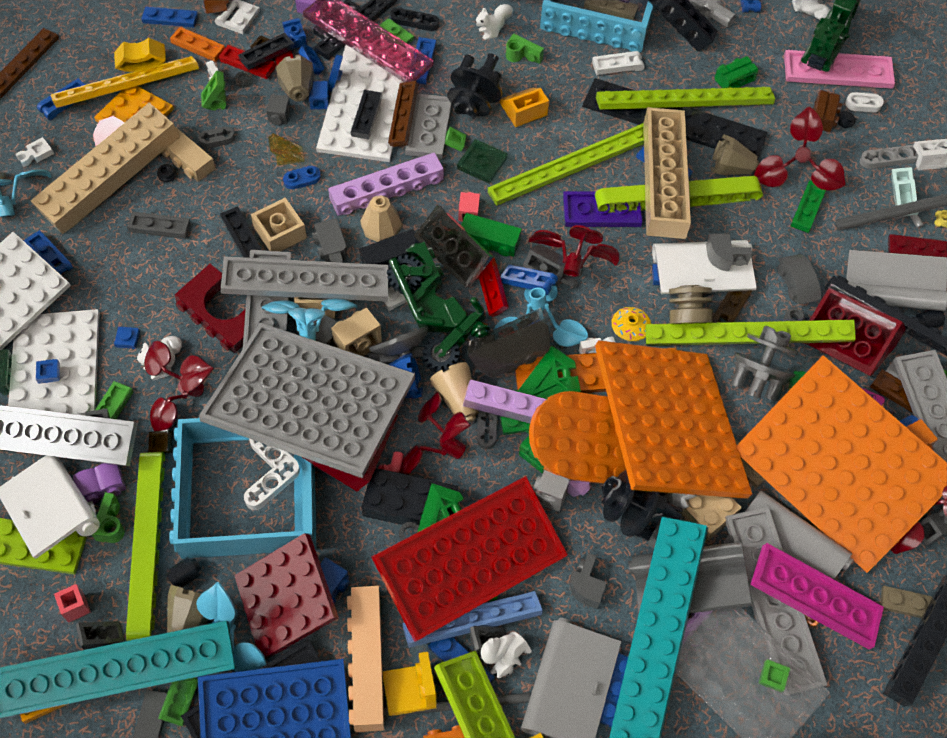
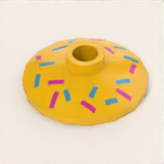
M635 307L619 309L611 320L615 334L627 341L644 339L646 337L645 326L646 324H651L648 315Z

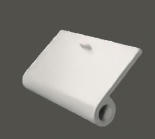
M747 240L731 241L732 247H752ZM707 242L653 244V262L657 263L661 294H669V289L682 285L710 287L712 292L756 290L757 288L751 258L748 265H731L729 271H723L713 266L709 261L706 248Z
M46 455L0 486V499L35 559L74 531L81 536H89L94 534L100 526L98 518L59 457Z

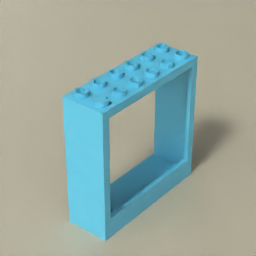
M554 0L543 1L540 29L546 32L560 33L563 36L577 37L580 40L594 41L597 44L603 43L612 45L615 48L629 49L632 52H642L655 9L648 1L642 22L555 3L553 2Z
M199 418L178 419V428H174V438L177 441V447L173 449L176 468L172 470L175 488H172L171 497L175 504L174 509H171L170 513L171 522L174 523L173 530L170 531V544L174 545V550L178 552L181 559L186 557L201 558L272 553L304 533L311 535L316 550L315 466L295 454L294 459L298 462L300 468L299 476L294 480L295 531L190 538L193 444L249 440V438L201 422Z

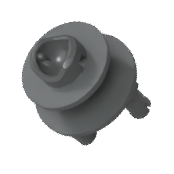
M764 326L760 336L750 333L747 335L748 338L766 345L762 358L758 359L735 352L734 356L737 360L736 370L730 385L743 388L748 372H753L754 379L747 394L753 396L755 390H757L755 397L760 399L766 381L771 379L764 397L777 401L782 385L786 384L787 379L794 378L796 374L771 363L775 351L778 349L794 355H798L799 351L788 347L791 338L789 333L785 331L776 332L775 329Z

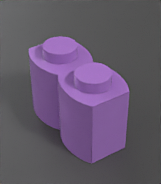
M103 463L95 468L86 469L73 475L74 482L87 502L93 501V504L98 503L100 498L104 497L105 492L118 496L121 494V491L126 489L119 465Z

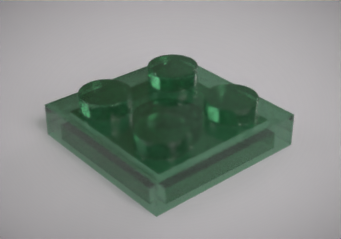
M474 139L457 163V169L490 184L506 161L508 153Z

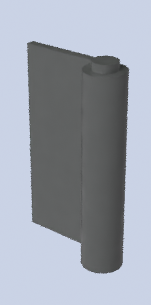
M741 541L704 546L689 613L752 606ZM653 553L632 556V561H628L630 574H634L636 579L638 613Z

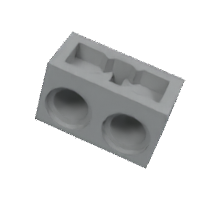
M544 470L542 477L538 476L534 484V492L541 505L560 512L570 479Z

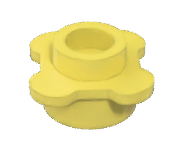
M947 210L937 211L934 224L937 227L943 226L947 228Z

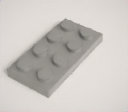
M417 93L405 155L422 157L435 152L438 159L443 158L444 143L452 106L447 97Z

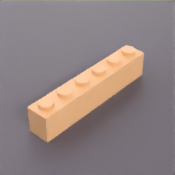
M379 586L351 587V596H347V609L352 610V617L347 618L348 632H352V640H348V654H352V663H348V675L353 677V686H349L348 689L349 701H353V709L349 710V724L354 725L355 733L384 731Z

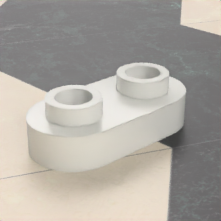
M857 92L850 93L845 102L848 109L861 112H878L884 103L883 98L877 94Z

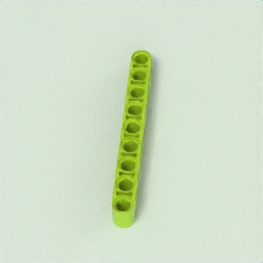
M756 176L689 181L690 207L751 201L750 199L759 200L763 196L759 180ZM645 185L602 188L595 192L598 211H606L608 209L606 204L610 206L609 213L615 212V204L618 211L627 210V206L622 204L625 202L629 205V211L636 210L639 203L641 211L646 210Z
M164 452L140 453L126 626L127 641L152 636V630H154L155 626L153 608H156L157 593H154L158 580L156 564H159L157 545L160 543L161 533L159 522H161L162 518L160 501H163V488H161V484L164 481L165 468H163V461H165Z

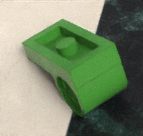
M513 34L506 43V59L510 62H518L523 57L538 64L543 60V47L516 34Z
M216 70L202 91V108L213 111L219 108L221 110L226 108V82L224 81L223 72Z
M105 492L97 518L100 526L92 534L95 541L116 543L124 537V527L114 517L119 512L120 503L112 493ZM117 527L114 532L108 533L109 529Z

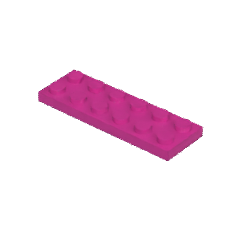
M768 543L762 545L751 581L753 587L867 649L875 647L884 609L883 606Z

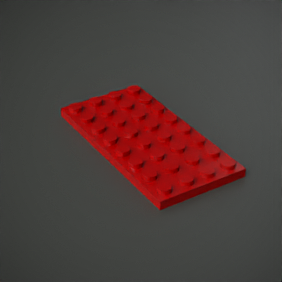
M525 476L377 553L371 558L415 642L563 559L568 554Z

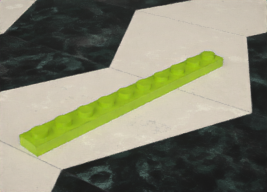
M770 87L605 91L597 92L596 100L599 109H633L647 107L774 104L775 96Z
M640 124L490 186L487 192L497 206L644 144V126Z
M854 320L646 324L645 326L646 345L653 346L761 344L748 338L747 335L750 333L760 336L764 326H769L775 329L776 332L785 331L791 335L789 343L854 342L856 339Z

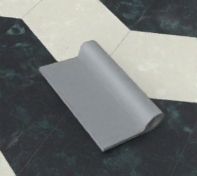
M849 250L846 277L849 281L848 284L867 290L866 294L873 298L878 296L886 301L885 304L891 307L946 311L947 257Z
M763 491L758 493L745 511L769 507L783 552L832 579L836 578L842 568L847 570L853 561L850 558L851 552ZM730 535L727 536L724 543H731Z
M565 618L554 620L521 730L534 736L541 733L543 737L548 736L551 738H595L621 641L573 625L570 620Z

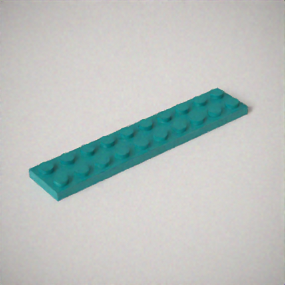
M666 517L661 518L609 738H661L707 536V525Z
M222 621L0 667V718L235 669L236 664L228 621Z

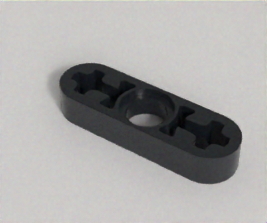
M394 8L390 12V19L398 25L426 31H436L439 28V18L436 15L403 8ZM417 18L419 21L412 22L411 19Z

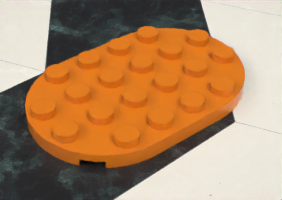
M566 391L549 396L548 399L536 408L530 422L529 440L535 458H538L544 466V470L572 481L604 484L609 477H618L620 473L626 470L608 396Z

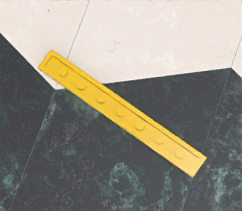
M193 56L54 93L51 94V98L55 107L58 108L199 69V66Z

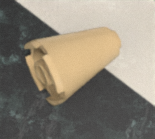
M466 362L449 366V370L445 372L443 370L438 371L430 378V381L453 414L462 412L469 423L476 419L475 416L478 414V410L463 406L467 386L472 377L470 367Z

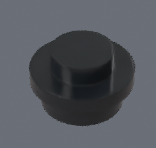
M842 111L838 115V124L842 128L852 127L856 123L855 116L849 111Z
M163 164L159 167L157 176L162 182H171L176 178L177 172L170 164Z

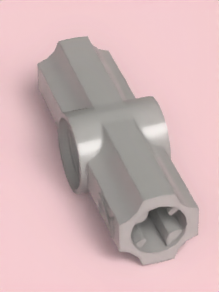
M689 0L708 20L714 19L728 28L736 20L737 15L724 8L720 0Z

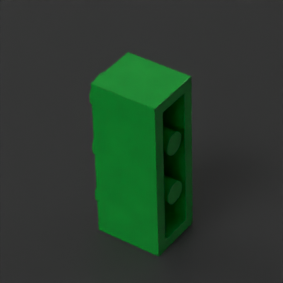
M466 213L459 229V241L466 246L474 245L484 251L491 250L505 257H514L521 240L522 228Z

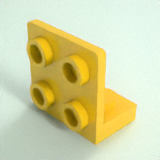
M428 652L419 653V663H415V666L383 672L389 716L436 708V693Z

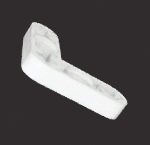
M249 439L253 450L272 467L268 473L253 484L244 494V501L247 507L251 510H259L299 476L300 468L298 462L288 452L266 445L267 447L264 448L262 443ZM274 450L281 453L277 459H270L268 457L269 453ZM287 466H288L289 468L293 467V470H294V471H293V472L286 471V470H285V467H287ZM270 479H276L279 482L277 487L272 489L266 487V483ZM253 495H254L255 497L258 496V497H259V501H257V502H256L255 500L252 501L250 497L253 496Z

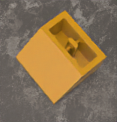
M529 88L499 100V103L515 127L548 116L549 100L541 88Z

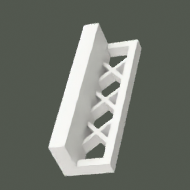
M947 139L914 142L913 147L919 155L916 162L918 170L947 168V149L939 147H947Z

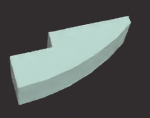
M912 167L892 169L891 179L895 206L917 201Z

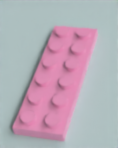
M786 50L784 53L786 82L891 89L895 85L892 57L839 53L831 69L825 72L809 67L801 62L805 51Z

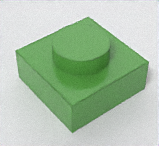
M450 127L446 133L444 144L461 152L465 145L466 134Z
M767 659L764 661L758 684L783 692L790 668Z

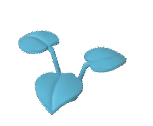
M35 169L15 175L12 198L9 199V196H2L0 191V217L15 215L13 205L16 204L15 198L19 179L37 175L51 178V173L44 169ZM0 179V186L12 184L10 179Z
M554 285L551 286L552 290L548 295L545 294V290L542 288L526 289L524 297L530 304L527 305L524 321L521 322L516 317H506L497 323L491 336L505 344H515L523 341L528 335V330L524 326L527 325L531 309L536 312L546 309L553 326L556 328L553 332V339L560 346L570 347L577 345L580 341L587 340L588 333L580 323L574 320H563L560 326L556 323L548 304L558 295L557 287Z
M326 299L321 302L323 307L320 310L316 308H299L297 303L279 300L262 306V310L265 309L277 314L289 313L296 320L299 336L316 341V332H319V326L326 310L340 311L353 307L357 308L358 305L344 299Z
M216 582L199 596L196 603L198 611L205 618L214 619L212 623L228 621L236 668L233 670L241 672L257 670L267 664L265 657L255 645L239 643L234 647V630L236 625L233 623L238 615V611L223 586Z

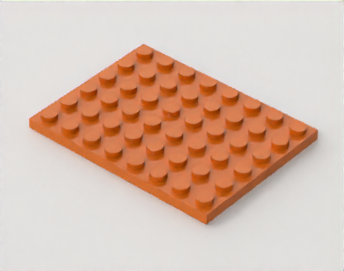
M598 340L595 348L631 490L748 499L752 495V491L739 451L736 449V441L708 354Z
M824 355L736 446L740 457L822 533L851 552L850 558L866 573L942 497L943 489L947 486V462Z

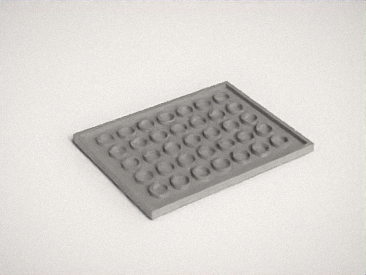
M260 323L200 413L199 419L206 424L363 478L415 380V373Z

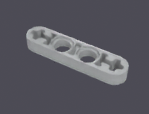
M913 145L864 151L859 161L865 168H877L915 163L919 155ZM899 153H905L908 158L901 157ZM882 155L889 156L891 160L883 159Z

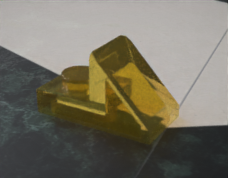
M274 133L268 137L270 152L276 155L277 166L305 161L302 146Z

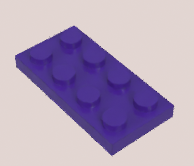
M563 191L565 227L575 225L585 227H641L642 225L640 203L637 209L629 211V205L626 202L622 204L627 207V210L618 211L615 204V212L609 213L610 206L606 204L608 209L602 212L598 211L595 199L596 191Z

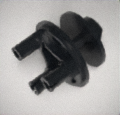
M489 53L484 66L477 70L471 68L475 61L474 57L465 54L460 67L452 71L450 78L455 87L449 89L447 98L454 105L453 110L456 114H466L472 119H475L476 116L484 117L491 111L489 103L498 102L501 99L502 89L498 83L502 75L498 71H493L499 60L498 56L493 58L495 54Z
M626 470L620 473L618 477H609L602 486L604 497L602 500L604 505L603 516L605 520L614 522L622 516L620 522L621 532L628 537L635 535L649 541L655 529L647 525L655 514L662 513L676 520H679L682 516L679 512H683V508L666 501L667 499L663 497L665 495L661 494V492L631 490Z

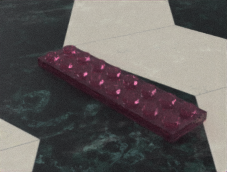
M316 0L303 11V17L403 82L417 81L433 66L431 58L340 0Z

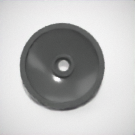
M428 326L369 347V350L374 354L382 356L398 355L400 358L405 354L411 353L410 350L417 347L423 341L429 331Z

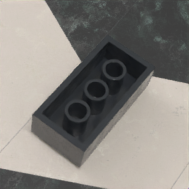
M375 468L362 502V516L403 525L406 522H413L419 525L431 484L433 483L457 492L458 486ZM451 507L447 508L450 515L454 514Z

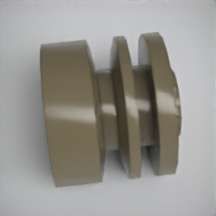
M682 285L669 289V295H678V298L669 299V303L678 304L677 309L669 311V324L713 323V310L703 308V304L712 302V298L703 297L705 294H711L712 288L701 285Z

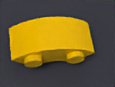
M149 37L139 43L123 41L114 52L115 69L134 72L161 65L166 61L165 44Z

